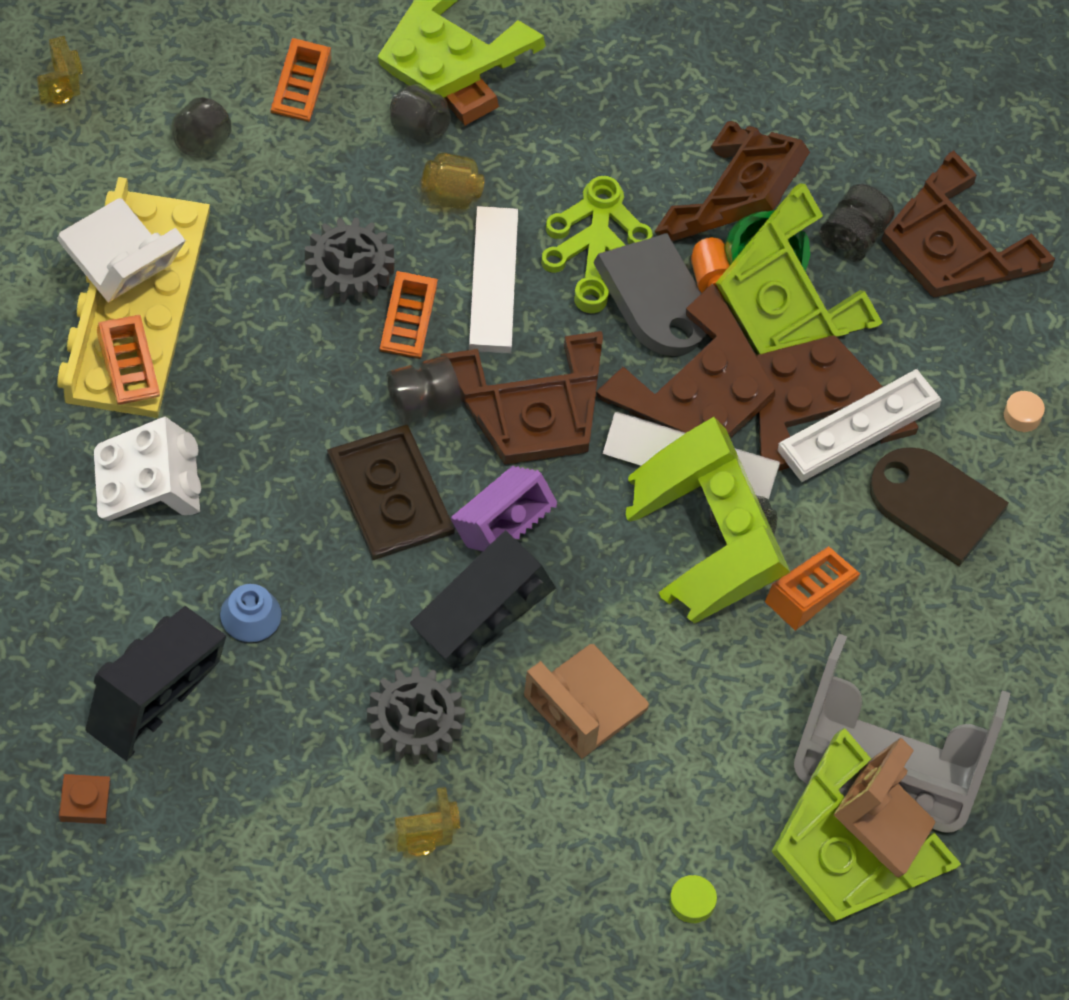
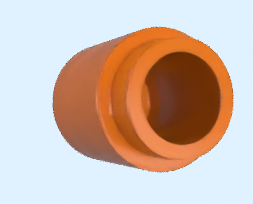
M705 238L699 241L693 248L691 264L698 289L701 293L711 284L717 287L715 283L730 266L724 248L725 244L718 238Z

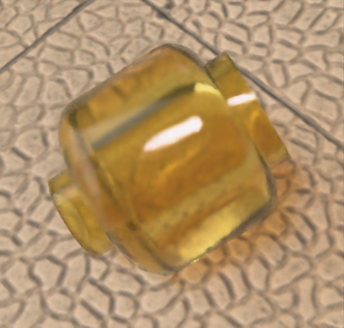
M439 153L433 161L428 160L422 173L421 190L427 193L431 204L455 209H466L474 198L479 199L484 188V175L478 173V166L473 158Z

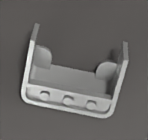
M838 634L795 756L794 768L796 774L803 782L808 784L833 736L843 728L847 729L871 759L899 738H902L914 751L904 766L908 772L898 784L935 820V825L932 829L941 832H954L961 829L969 818L1001 729L1011 693L1002 690L988 730L972 724L956 726L947 735L943 749L858 720L862 707V696L859 689L853 683L834 676L847 636ZM862 769L839 789L844 797Z

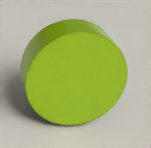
M688 875L680 878L672 887L670 907L675 916L687 923H700L707 920L714 912L717 894L714 886L707 879L697 875Z

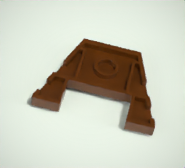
M727 121L711 145V148L715 154L723 158L733 157L711 193L703 204L671 206L654 232L657 236L667 233L671 241H675L739 221L743 217L755 212L772 211L780 203L782 195L793 178L798 175L800 167L810 151L803 140L774 132L767 136L761 134L756 127L748 126L746 129H741L737 122Z
M954 150L944 158L943 164L925 181L921 191L914 199H910L883 233L882 242L933 298L1050 270L1053 267L1055 258L1032 233L1005 250L997 252L949 200L974 185L977 176Z
M711 284L686 307V316L713 340L655 394L625 367H622L596 391L597 397L601 401L608 404L612 403L628 410L630 414L643 420L646 418L662 426L684 433L715 417L726 428L731 439L775 397L773 384L717 287Z
M602 331L565 336L564 349L571 374L489 386L486 385L478 349L440 354L442 371L504 465L589 451L603 341Z
M835 335L757 355L760 364L775 388V397L758 412L760 456L780 462L778 471L790 468L777 451L779 443L790 437L787 430L788 427L826 418L883 387ZM913 421L880 439V442L882 444L916 435L918 426Z

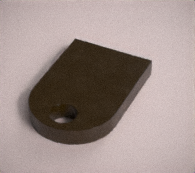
M900 448L886 454L876 464L870 482L872 500L881 514L959 567L1006 511L1009 502L938 455L920 448ZM890 468H898L907 475V480L903 483H893L885 477L884 472Z

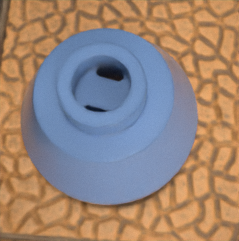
M245 584L236 588L224 601L220 612L221 623L225 631L233 638L243 642H258L268 638L277 630L281 621V608L276 598L265 588L256 584Z

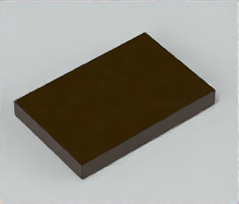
M408 424L327 449V456L372 560L455 533L452 521Z

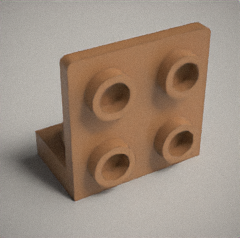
M589 644L552 672L540 661L530 668L526 674L525 698L581 759L648 710V701L594 644Z
M899 738L874 756L863 767L834 813V816L846 829L860 840L898 878L908 871L935 825V820L898 784L908 772L904 766L914 751L902 738Z

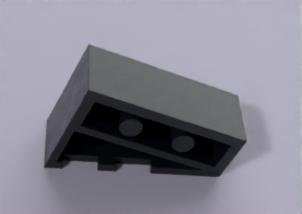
M505 530L410 622V625L454 669L460 664L467 665L473 661L480 653L482 646L544 599L556 587L543 566Z
M186 606L171 617H163L156 624L153 632L143 640L140 638L134 640L128 646L124 655L114 663L110 661L105 663L98 670L93 681L96 686L85 731L127 762L135 753L133 748L136 738L146 728L155 732L163 723L157 716L175 699L183 702L220 662L227 635Z

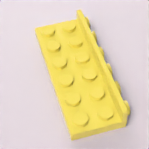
M118 177L115 191H108L105 206L121 198L151 234L158 232L162 236L176 228L186 241L170 266L109 303L86 276V282L90 284L87 293L81 292L79 295L77 317L80 318L78 328L71 327L67 351L71 354L68 363L62 362L60 365L57 385L58 388H63L65 403L158 418L210 214V204L129 192L127 178ZM141 315L160 397L117 405L97 335L98 322ZM132 337L112 340L113 346L134 342ZM137 351L116 355L117 361L138 357ZM140 365L119 369L120 375L142 372V368ZM145 380L123 384L124 391L146 388L147 384Z

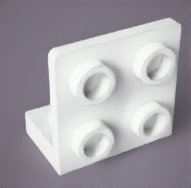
M121 198L116 199L61 231L57 237L58 242L108 303L170 266L186 241L176 228L162 236L158 232L151 234Z

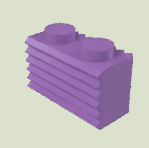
M511 466L451 517V521L466 547L484 551L505 530L515 539H519L520 533L525 534L526 528L532 529V523H538L539 517L544 518L545 512L550 513L551 507L556 508L557 501L543 475L538 470L534 471L528 468L525 470L523 467L520 469L518 466Z

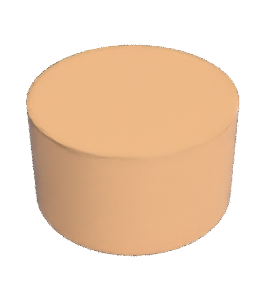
M1018 391L1009 397L1004 410V419L1014 430L1020 432L1032 431L1040 425L1045 411L1044 403L1039 396L1032 392Z

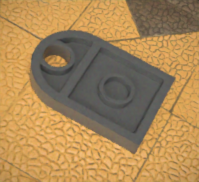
M667 233L597 255L593 262L632 333L644 346L659 354L681 356L690 353L700 345L706 333L686 316V307L702 293L699 291L697 284ZM670 327L681 328L686 333L688 339L675 337L671 333Z

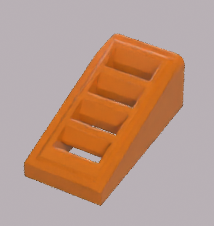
M292 38L272 103L271 113L310 122L332 58L331 47ZM297 60L317 65L316 70L296 65ZM296 73L312 77L313 81L308 82L292 78V74ZM288 86L309 90V94L304 95L288 91L287 89ZM284 98L306 103L304 110L283 105Z
M400 271L396 272L380 351L421 359L437 291L438 279ZM402 293L423 296L425 301L419 302L401 298ZM398 307L422 311V315L416 316L398 312ZM395 320L419 325V329L415 331L394 326ZM392 335L416 339L415 347L391 342Z
M141 315L98 322L97 335L117 405L160 397ZM132 337L134 341L133 343L113 346L112 340ZM137 351L138 357L118 361L116 359L118 354ZM141 365L142 372L120 375L119 369ZM142 380L146 381V388L124 391L123 384Z
M828 546L792 570L791 573L774 582L765 603L788 625L797 630L859 578L860 573ZM828 561L838 571L829 565L827 566L839 577L833 580L820 566ZM813 574L825 587L821 588L809 576ZM800 584L812 596L806 597L796 586Z

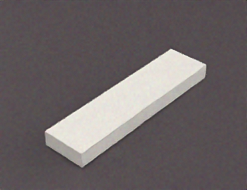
M477 206L469 350L478 349L479 352L511 353L518 209Z
M915 369L779 443L777 451L800 481L803 482L940 407L942 399L921 373Z
M615 412L603 454L642 466L656 453L685 433ZM735 448L758 501L767 504L780 462Z

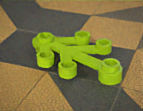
M598 176L592 179L584 188L583 200L562 213L550 215L546 221L547 234L554 239H563L569 235L572 225L593 214L592 225L559 246L545 249L541 260L542 267L546 271L557 273L565 268V261L589 247L585 278L576 284L574 295L576 306L586 313L602 311L606 307L609 290L593 263L599 253L605 252V249L609 251L626 246L608 227L609 216L628 233L627 241L629 244L642 241L633 237L635 233H644L647 236L646 239L653 236L651 228L646 224L640 223L622 204L624 200L623 190L619 183L609 176ZM600 194H605V195L609 196L610 198H609V199H601V198H598L597 196L600 195ZM560 222L565 225V228L556 230L551 225ZM550 256H557L561 259V261L557 264L550 263L547 260V258ZM587 295H594L598 298V300L591 301L585 299L584 297Z

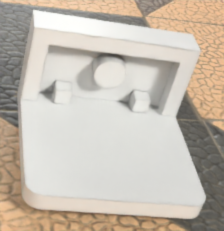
M162 417L99 443L94 449L98 516L104 520L111 521L158 501L164 502L181 515H193L200 512L199 493L201 492V483L197 476L196 464L198 445L193 435L183 430L167 417Z

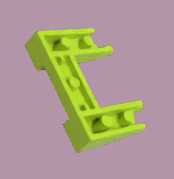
M712 417L670 443L628 476V482L635 485L633 506L626 507V517L629 522L645 517L700 486L704 491L727 545L696 564L659 591L660 597L669 605L677 598L688 606L691 610L687 618L694 624L791 573L728 432L715 417Z

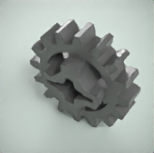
M337 218V227L332 229L326 223L322 224L321 235L312 233L310 235V246H305L306 276H312V287L314 289L324 286V297L329 298L335 292L339 294L340 302L345 303L348 295H354L357 302H362L364 292H368L373 297H376L378 295V285L387 287L389 285V274H394V245L387 244L386 232L375 234V224L372 222L363 228L360 227L359 218H354L351 225H345L342 218Z
M413 667L410 677H405L400 670H396L395 682L391 683L384 678L380 680V693L371 692L370 694L371 707L367 708V722L372 723L370 725L371 739L381 737V752L394 748L396 749V761H400L406 753L411 754L413 764H419L421 754H427L432 761H436L437 749L439 747L448 753L452 750V738L460 739L462 736V725L460 723L465 721V708L460 707L462 702L461 692L450 693L452 681L449 678L438 683L436 682L435 670L432 669L427 677L420 676L419 668ZM433 699H436L441 706L436 705ZM416 711L419 712L416 717H412ZM386 717L389 718L390 722L396 723L399 729L398 732L390 726Z

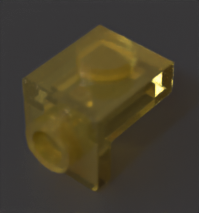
M65 36L49 39L51 63L55 72L39 75L36 78L41 105L50 102L63 104L71 100L72 97L80 95L78 74H82L83 70L77 50L70 51Z
M446 787L436 789V813L395 818L397 852L408 851L411 855L421 856L433 852L437 846L452 844L453 829H460V817L457 802L448 801Z

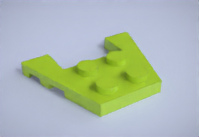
M414 0L377 58L379 65L394 77L434 102H437L447 95L481 80L480 74L495 66L504 69L516 63V56L530 49L533 54L541 51L546 47L544 35L517 20L492 43L486 44L440 16L458 0Z
M799 183L791 190L715 283L757 355L833 335L836 337L846 335L852 331L877 327L883 323L865 291L861 290L828 311L826 310L788 242L790 237L823 217L809 189L803 183Z
M846 728L839 730L833 736L771 851L831 922L842 919L895 894L954 870L961 865L935 833H931L926 838L908 871L898 878L834 816V813L844 799L839 789L871 760L870 756Z

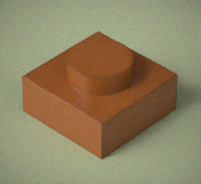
M482 79L444 98L447 106L464 125L499 107L497 96Z
M64 774L59 812L60 822L106 824L111 785L110 777Z

